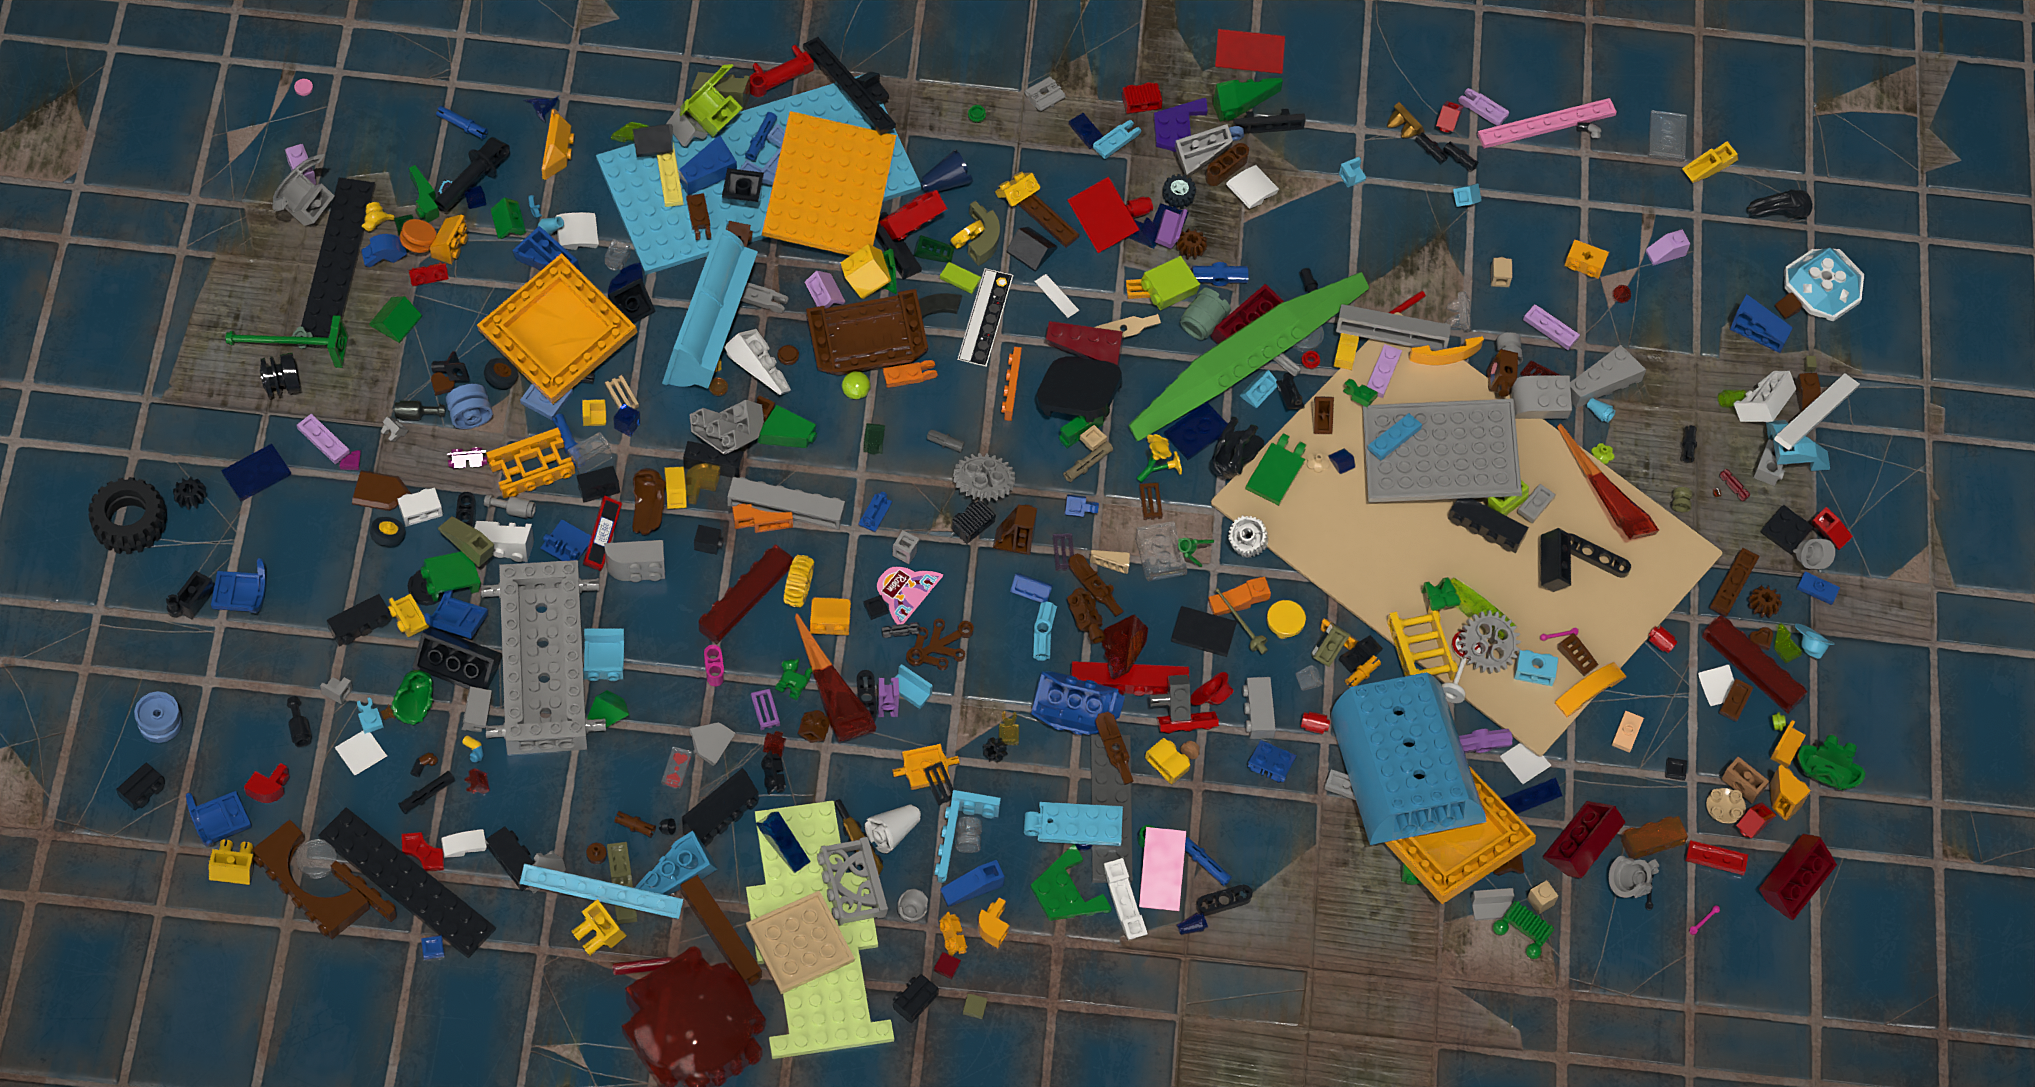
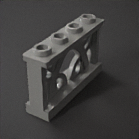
M868 837L851 842L821 846L820 852L817 853L818 864L823 867V882L828 885L827 897L829 901H832V915L834 920L837 919L838 925L877 917L879 919L886 917L888 907ZM859 850V852L850 857L846 854L848 851ZM832 854H839L845 861L843 862L840 858H835L837 864L834 865L830 862L829 857ZM857 865H862L863 870H857ZM848 868L855 875L866 877L867 881L859 886L857 894L849 891L840 883L842 876ZM864 888L870 890V894H866L864 892V896H861V892ZM848 903L850 909L853 903H857V909L852 913H847L843 910L842 904ZM862 905L874 906L873 909L861 911Z

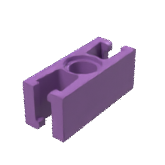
M879 678L878 717H884V710H892L890 716L898 717L899 678H891L893 685H885L884 678Z

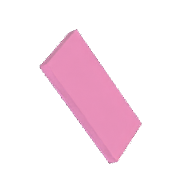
M1146 827L1139 908L1179 911L1186 831Z

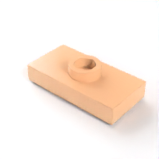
M1625 711L1612 746L1630 753L1644 718Z

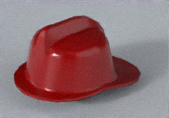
M1221 672L1197 688L1190 697V703L1192 705H1200L1208 702L1216 705L1224 702L1234 692L1228 683V674Z

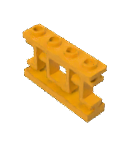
M559 428L486 452L487 462L492 472L501 469L506 480L498 482L503 498H510L525 491H532L536 487L544 484L549 485L556 480L566 479L575 474V465L571 457L561 460L557 451L564 447V441L561 438ZM550 447L552 454L543 456L541 450ZM538 457L542 467L525 473L521 462ZM514 460L516 466L507 469L505 463ZM556 460L558 467L548 469L546 463ZM520 473L522 479L512 482L510 476Z

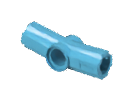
M1047 601L1041 603L1034 625L1033 658L1038 661L1050 659L1051 630L1057 606ZM1043 629V630H1046L1047 632L1042 633V632H1039L1038 630Z

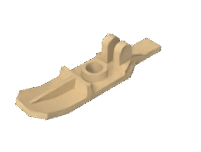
M1158 314L1146 318L1132 316L1102 324L1095 328L1121 331L1120 328L1125 326L1127 330L1123 332V335L1126 338L1137 335L1144 328L1161 324Z

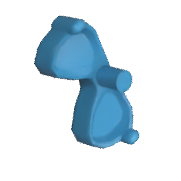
M534 195L528 196L530 210L534 217H541L542 215L538 210L540 205L534 206Z

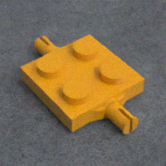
M941 744L903 751L904 767L892 769L893 777L906 775L911 790L930 786L923 768L942 761L949 777L948 766L960 764L958 755L946 758ZM937 767L936 769L942 783H946L940 768ZM930 770L929 773L934 785H938L933 770Z

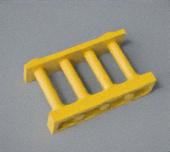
M1430 606L1426 615L1403 620L1398 617L1397 612L1389 613L1387 624L1405 676L1426 672L1431 675H1437L1447 672L1450 681L1455 678L1456 672H1458V666L1456 661H1453L1440 624V613L1438 610L1432 611ZM1430 622L1433 629L1431 632L1412 636L1405 635L1403 631L1404 627ZM1436 639L1439 647L1417 653L1410 652L1409 645L1412 643ZM1442 656L1444 662L1442 666L1423 670L1416 669L1414 663L1417 660Z

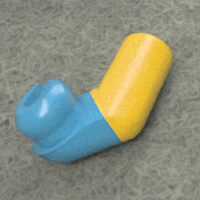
M465 736L462 743L472 749L470 760L475 763L481 761L484 757L481 743L470 736Z

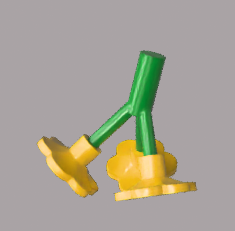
M1157 434L1148 435L1147 442L1150 443L1149 447L1152 449V454L1147 467L1136 478L1142 483L1152 471L1164 468H1176L1179 475L1182 474L1177 451H1174L1172 461L1153 467L1156 460H1159L1160 457L1166 459L1172 453L1169 451L1168 439Z

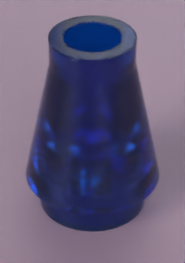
M1203 912L1195 913L1177 924L1181 935L1202 932L1205 928H1208Z

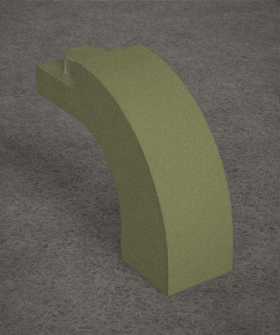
M974 201L970 204L969 215L975 222L981 220L985 230L980 237L968 244V255L980 266L988 261L997 250L1000 224L993 210L987 213L982 205L980 206L977 201Z

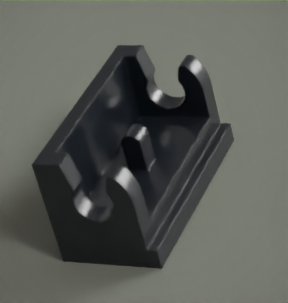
M614 466L576 475L583 503L620 493L619 480Z

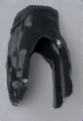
M1231 417V421L1223 431L1222 438L1218 441L1215 454L1211 459L1210 467L1213 473L1222 479H1231L1237 474L1241 475L1243 468L1265 446L1264 440L1255 435L1258 426L1251 424L1245 431L1234 432L1238 418Z

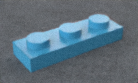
M1408 413L1368 445V450L1378 459L1383 460L1421 430L1422 424Z

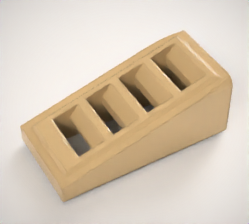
M1091 550L1090 563L1128 574L1130 553Z

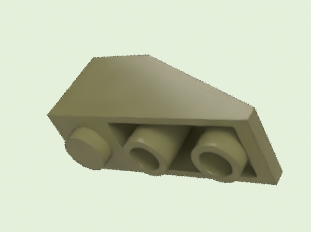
M450 517L438 527V530L478 567L493 556L494 543L483 533L455 517Z

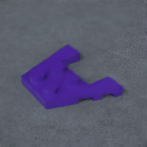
M1202 98L1155 112L1153 118L1156 147L1177 152L1175 141L1191 136L1189 116L1207 115V99Z

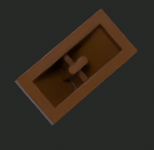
M1315 396L1312 406L1314 434H1332L1334 397Z

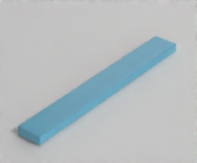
M525 863L520 884L591 900L598 899L600 902L679 919L683 903L682 898Z

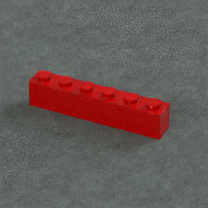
M1072 661L1071 676L1078 678V680H1092L1099 685L1117 688L1121 695L1125 693L1136 696L1167 694L1168 676L1188 675L1189 679V667L1077 661Z

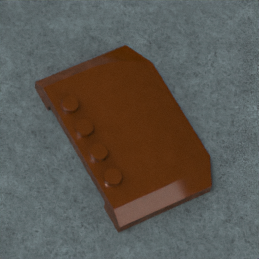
M916 289L898 292V295L830 308L818 306L806 309L818 371L843 375L854 371L859 372L912 362L928 351Z

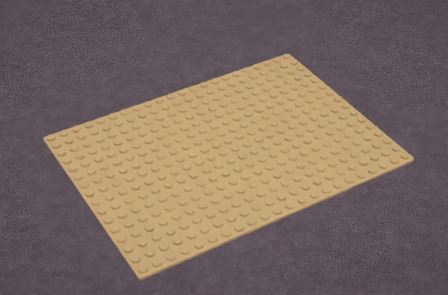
M1399 312L1394 313V314H1396V315H1401V316H1403V315L1400 314ZM1369 339L1356 352L1352 370L1340 368L1304 405L1305 408L1300 409L1258 452L1256 457L1243 468L1241 475L1237 474L1211 500V505L1233 522L1242 516H1248V518L1252 516V518L1260 519L1268 532L1267 548L1393 645L1394 642L1387 624L1389 613L1397 612L1398 617L1402 618V620L1426 615L1430 606V600L1427 597V593L1421 592L1424 582L1429 581L1435 587L1441 582L1442 578L1449 577L1456 589V594L1459 595L1460 605L1453 607L1445 606L1444 609L1438 610L1441 617L1440 624L1452 659L1456 661L1458 667L1462 658L1458 657L1453 651L1452 639L1456 633L1463 630L1461 628L1463 625L1468 626L1466 620L1471 619L1473 621L1472 616L1476 614L1479 617V612L1482 611L1485 616L1489 610H1491L1492 616L1498 611L1499 618L1505 614V621L1512 620L1510 626H1517L1514 633H1520L1516 640H1520L1521 643L1517 644L1516 647L1522 651L1530 650L1534 653L1551 654L1554 657H1558L1556 678L1553 686L1515 680L1517 658L1511 659L1513 661L1512 665L1506 664L1507 669L1503 670L1500 667V672L1498 673L1493 669L1491 674H1488L1487 669L1481 673L1480 667L1474 670V663L1467 665L1469 660H1466L1458 685L1465 691L1464 700L1502 729H1509L1512 737L1541 757L1595 697L1584 703L1581 709L1569 717L1562 713L1556 706L1555 701L1581 680L1612 662H1615L1621 669L1649 638L1648 633L1654 626L1658 628L1722 555V551L1580 447L1602 471L1601 474L1592 478L1586 476L1560 431L1544 419H1515L1520 478L1528 485L1529 496L1540 484L1556 494L1552 502L1534 523H1531L1517 513L1522 504L1507 515V517L1529 527L1526 537L1516 554L1512 551H1506L1502 546L1491 543L1484 537L1473 534L1468 529L1455 525L1449 520L1450 511L1457 499L1369 502L1363 405L1351 400L1352 395L1346 394L1343 390L1347 387L1344 383L1348 379L1354 380L1358 387L1362 384L1368 385L1384 344L1402 350V353L1383 398L1377 396L1370 405L1511 399L1510 394L1506 397H1501L1498 395V392L1491 391L1488 378L1464 360L1446 365L1419 364L1409 360L1411 348L1415 347ZM1315 396L1334 397L1332 434L1313 433L1312 406ZM1284 433L1290 436L1289 442L1285 447L1286 450L1294 453L1299 442L1307 446L1302 455L1305 463L1278 506L1246 490L1245 487L1271 443L1277 445L1281 435ZM1315 451H1320L1329 457L1328 469L1322 470L1320 473L1307 467V456ZM1488 497L1472 498L1488 506ZM1556 528L1575 534L1627 559L1631 564L1629 575L1625 578H1619L1571 555V586L1552 592L1541 586V534ZM1583 548V549H1582V551H1583L1584 554H1586V555H1591V554H1592V550H1591V549H1589V548ZM1600 557L1602 563L1610 562L1608 557ZM1621 565L1619 570L1623 571L1625 567ZM1426 622L1404 627L1403 631L1405 635L1412 636L1431 632L1433 629L1431 623ZM1480 626V633L1485 635L1486 629L1483 626ZM1572 628H1577L1579 630L1577 637L1599 665L1586 676H1583L1558 650L1560 643L1570 635L1548 638L1546 641H1542L1540 635L1571 631ZM1498 631V638L1504 640L1503 632ZM1490 638L1487 639V642H1489V646L1492 645V643L1490 642ZM1436 639L1409 645L1410 652L1413 653L1439 648ZM1494 649L1493 655L1499 659L1500 653ZM1442 656L1415 661L1424 669L1444 665ZM1581 656V657L1578 658V660L1580 661V660H1582L1584 657ZM1587 661L1582 666L1586 667L1590 663ZM1447 672L1433 675L1442 683L1454 682V680L1450 681Z

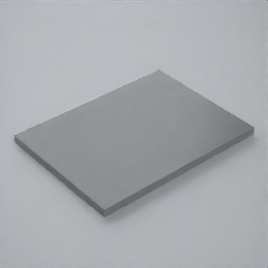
M1514 399L1363 406L1369 502L1522 496ZM1408 413L1422 424L1421 430L1383 460L1378 459L1368 450V445Z

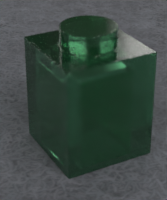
M866 423L863 452L873 455L883 453L885 425Z

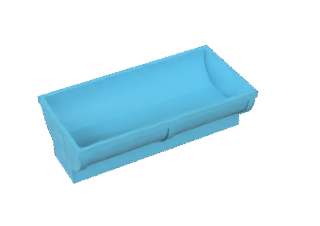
M720 225L673 348L662 384L680 387L696 384L708 389L758 253V251L745 247L735 234Z

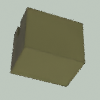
M1806 356L1804 360L1805 372H1815L1817 368L1816 356Z

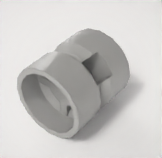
M1510 332L1498 336L1496 339L1497 350L1504 349L1518 353V365L1523 362L1519 334Z

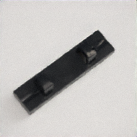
M1281 109L1280 115L1254 117L1253 111H1248L1245 118H1235L1232 127H1242L1244 134L1304 130L1306 118L1305 113L1290 114L1289 109Z

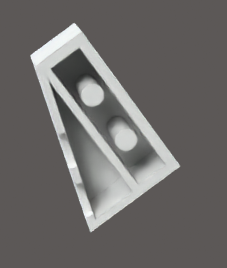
M1773 371L1758 383L1759 387L1753 392L1749 390L1746 393V398L1741 402L1737 400L1734 403L1740 422L1774 421L1796 390L1790 371Z
M476 521L474 528L494 543L493 555L495 557L511 558L516 562H528L534 544L532 524H526L525 527H516L515 523H509V526H499V522Z

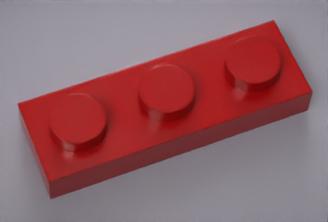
M1212 711L1191 713V720L1171 721L1170 716L1157 717V724L1161 732L1172 733L1177 730L1212 729L1219 726V719L1216 712Z
M1690 840L1685 861L1744 875L1748 854Z

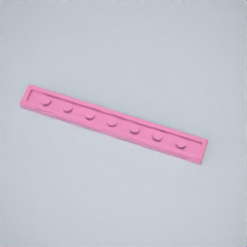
M1608 98L1480 130L1477 135L1485 149L1576 126L1577 122L1588 123L1616 116L1617 111L1611 99Z

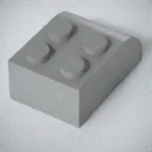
M1523 376L1517 378L1510 389L1511 399H1514L1515 419L1568 418L1572 412L1570 376Z
M663 540L604 543L606 568L613 578L632 582L665 579Z

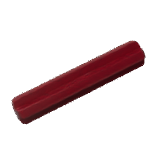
M672 957L614 963L613 973L614 975L672 969L673 959Z

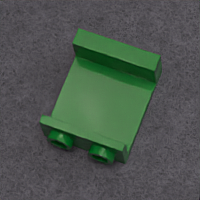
M462 551L424 559L423 567H421L423 579L426 578L427 592L429 595H432L433 601H438V596L441 592L469 587L471 594L479 592L481 581L475 564Z

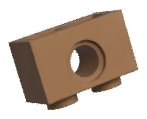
M1740 757L1733 761L1722 777L1725 783L1734 790L1740 791L1742 796L1752 804L1764 792L1769 783V780Z

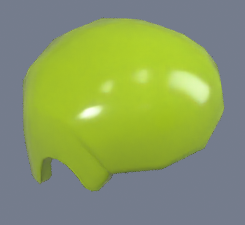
M854 371L845 376L842 382V389L844 394L850 399H860L867 396L871 389V383L865 374Z

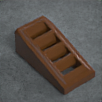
M1574 633L1560 643L1558 650L1583 676H1586L1599 665ZM1583 656L1584 658L1579 661L1578 658ZM1587 661L1590 663L1586 667L1582 666Z

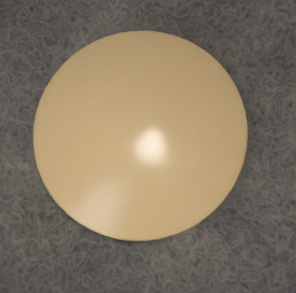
M1728 788L1714 789L1707 798L1706 806L1709 814L1721 823H1735L1745 814V801L1742 798V793L1738 790Z

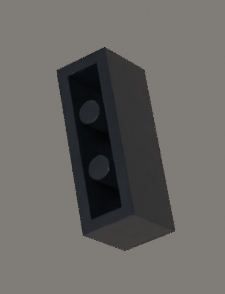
M687 441L683 464L685 469L730 478H740L744 464V452L734 450L727 454H722L711 445Z
M1560 528L1541 534V586L1552 592L1571 586V534Z
M377 594L327 619V625L340 647L350 644L360 636L368 635L378 627L386 626L392 619L388 607L380 594Z
M504 826L485 839L486 847L522 892L529 887L528 885L520 884L524 863L533 865L535 860L529 857L530 852L526 846H521L518 843V837L514 831H509Z

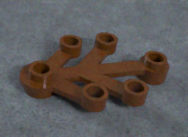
M938 618L933 623L934 630L930 644L922 649L924 640L928 638V630L925 627H920V632H925L926 635L921 636L918 633L915 647L909 649L906 654V660L910 665L919 666L927 663L935 665L939 670L944 671L948 668V659L945 657L935 658L928 655L934 652L951 656L957 662L963 661L965 659V651L963 649H953L944 646L961 637H971L974 632V626L970 621H962L957 631L939 640L941 631L945 628V621ZM941 623L942 626L937 627L936 624ZM961 653L963 656L957 657L956 654ZM913 656H918L919 659H914V658H912V657H913ZM945 662L946 665L941 666L939 663Z

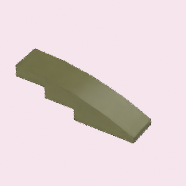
M627 842L607 844L611 882L633 887ZM615 905L618 924L637 922L636 909Z

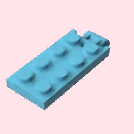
M1040 802V814L1038 812L1025 813L1024 834L1027 836L1038 835L1039 842L1121 846L1123 806Z

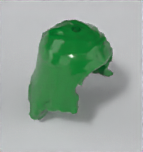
M412 670L404 676L391 706V709L394 710L393 715L397 720L411 725L423 722V718L427 715L433 702L431 697L433 683L430 674L421 670Z

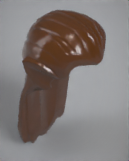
M652 468L640 469L633 478L635 511L632 528L633 532H641L643 535H647L652 529L658 528L662 521L666 481L662 479L659 472Z

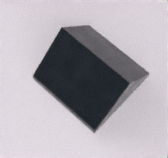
M672 124L633 129L637 157L673 152Z
M727 168L722 198L760 202L764 173Z
M1023 227L1018 228L1006 253L1036 272L1058 246L1032 228Z
M641 278L608 294V299L632 323L656 312Z

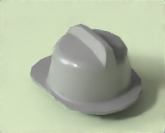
M1826 539L1804 540L1798 545L1797 549H1793L1797 560L1808 569H1825L1831 565L1835 557V547L1831 541Z

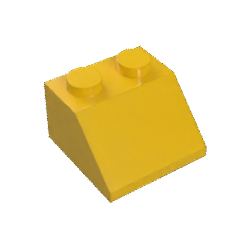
M870 244L840 262L846 280L862 299L891 281L882 250Z

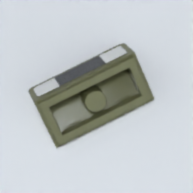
M1331 622L1311 652L1312 657L1330 667L1350 634Z

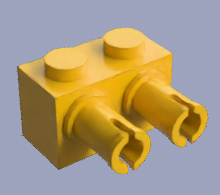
M221 840L219 850L212 849L209 861V880L250 885L253 873V854H251L253 844L248 842L247 848H245L246 842H242L239 852L231 851L233 847L232 841L227 840L225 846L226 840Z
M598 899L582 911L585 921L571 930L578 941L592 930L597 932L595 937L582 946L589 956L603 945H608L610 948L614 947L627 936L607 908Z

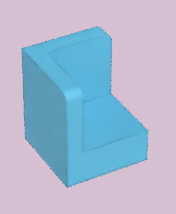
M1360 157L1341 164L1339 175L1347 187L1366 180V176L1360 168Z
M1479 184L1465 185L1453 189L1456 207L1481 202Z

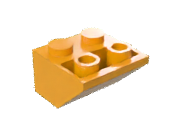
M457 215L444 220L435 240L430 246L431 258L452 265L454 259L459 257L461 246L465 245L468 240L467 224L465 223L464 215Z
M1782 764L1778 767L1770 782L1771 805L1776 813L1785 821H1788L1803 806L1811 790L1808 789V786L1803 781L1798 780L1790 769L1785 768Z

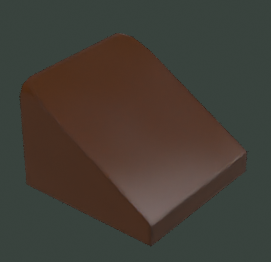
M1791 292L1777 302L1774 307L1784 319H1787L1799 313L1802 304Z

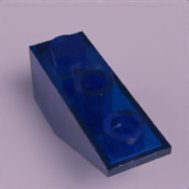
M779 811L771 812L756 823L769 844L794 873L811 862Z

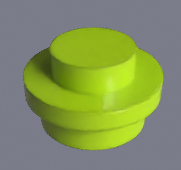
M1780 712L1772 715L1774 730L1783 731V727H1786L1784 715L1780 716Z

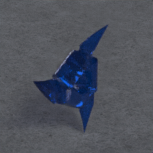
M559 95L551 100L532 98L523 101L533 103L538 117L546 123L545 115L555 106Z

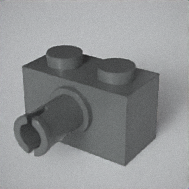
M1188 675L1168 676L1167 694H1150V706L1168 705L1171 721L1191 720L1190 682Z

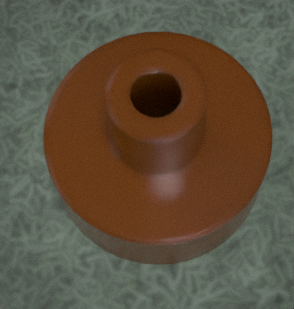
M601 843L589 845L586 850L587 859L592 864L603 863L607 857L605 846Z

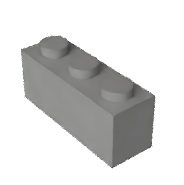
M1247 678L1246 685L1242 686L1243 697H1246L1247 703H1244V713L1248 714L1246 732L1250 733V739L1274 738L1276 729L1271 678Z

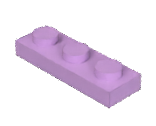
M1535 304L1523 319L1567 350L1574 345L1580 334Z
M1384 344L1367 387L1377 391L1380 398H1383L1402 353V350Z
M312 414L297 424V429L334 464H337L350 453L349 449Z

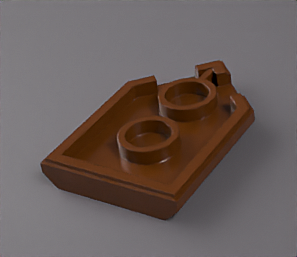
M361 470L352 498V504L391 511L398 505L397 498L411 493L398 476Z

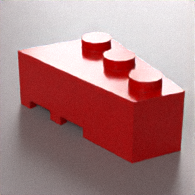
M934 190L920 194L879 222L892 240L897 239L899 241L907 236L906 233L919 229L921 224L931 221L936 215L945 211L947 207L938 191Z

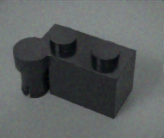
M195 570L177 595L171 594L168 596L169 599L166 598L168 614L174 618L184 615L192 620L214 591L212 579Z

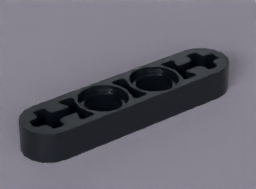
M1569 533L1573 542L1571 544V555L1619 578H1625L1629 575L1631 564L1627 559L1575 534ZM1589 548L1592 550V554L1586 555L1582 549ZM1606 556L1610 562L1602 563L1600 557ZM1621 565L1625 567L1623 571L1619 570Z

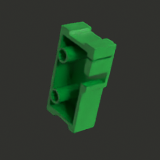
M1085 416L1076 417L1060 428V442L1066 448H1069L1078 442L1080 435L1093 425L1097 428L1104 424L1103 416L1094 418V422H1086Z

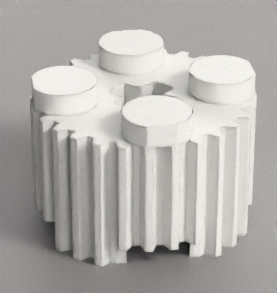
M1242 516L1241 518L1238 517V520L1235 519V522L1232 523L1233 527H1230L1231 531H1229V541L1235 552L1246 558L1252 555L1255 557V554L1259 555V552L1262 553V550H1265L1268 546L1269 538L1263 522L1260 519H1256V517L1252 518V516L1250 518ZM1250 533L1252 535L1251 538L1246 539V534Z

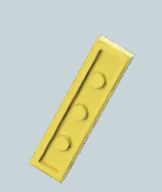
M673 143V152L657 154L665 207L683 205Z

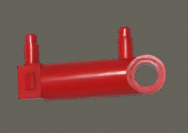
M793 45L792 50L796 55L794 59L765 72L758 63H754L755 73L750 76V94L755 97H762L767 93V90L797 76L806 75L814 71V61L807 51L802 53L797 45Z

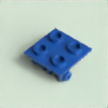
M561 520L550 535L546 534L543 541L545 542L540 549L561 561L578 560L588 547L591 535Z
M1260 740L1248 762V767L1251 768V771L1259 774L1263 769L1262 776L1265 771H1268L1267 778L1272 773L1271 779L1280 783V781H1285L1287 773L1297 755Z

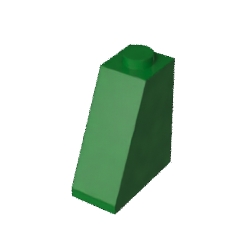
M776 405L762 426L758 443L807 448L810 442L813 443L817 437L816 424Z

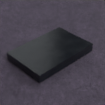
M1181 606L1171 642L1227 657L1237 621Z

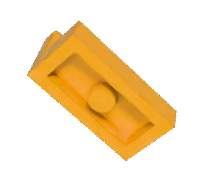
M1791 720L1770 758L1786 768L1789 767L1806 736L1792 728L1795 723L1794 720Z

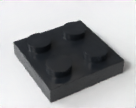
M1783 505L1764 526L1761 534L1792 555L1793 549H1797L1798 545L1812 532L1814 526Z

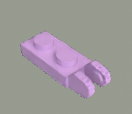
M1466 89L1464 93L1466 96L1462 95L1458 99L1459 103L1464 107L1469 108L1496 126H1500L1509 116L1508 110L1472 89Z

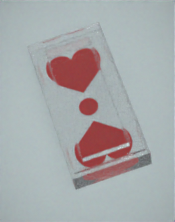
M677 747L672 748L661 781L663 785L681 789L692 751Z

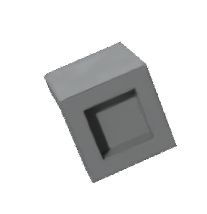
M333 677L327 685L325 683L320 685L323 695L341 705L353 690L351 680L345 677L342 681Z

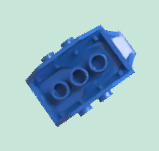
M1042 671L1035 691L1031 714L1057 730L1067 729L1078 735L1083 733L1088 735L1099 733L1095 722L1098 714L1110 712L1114 715L1115 720L1118 719L1125 697L1118 692L1119 689L1099 685L1092 680L1082 681L1071 675Z

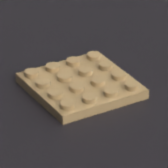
M820 890L746 923V927L780 994L855 961Z

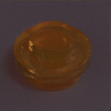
M714 378L710 382L709 390L713 395H724L728 391V383L723 378Z

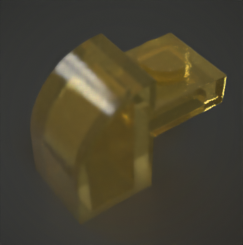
M703 463L689 469L685 476L686 496H688L689 504L696 505L701 489L716 492L720 478V466Z

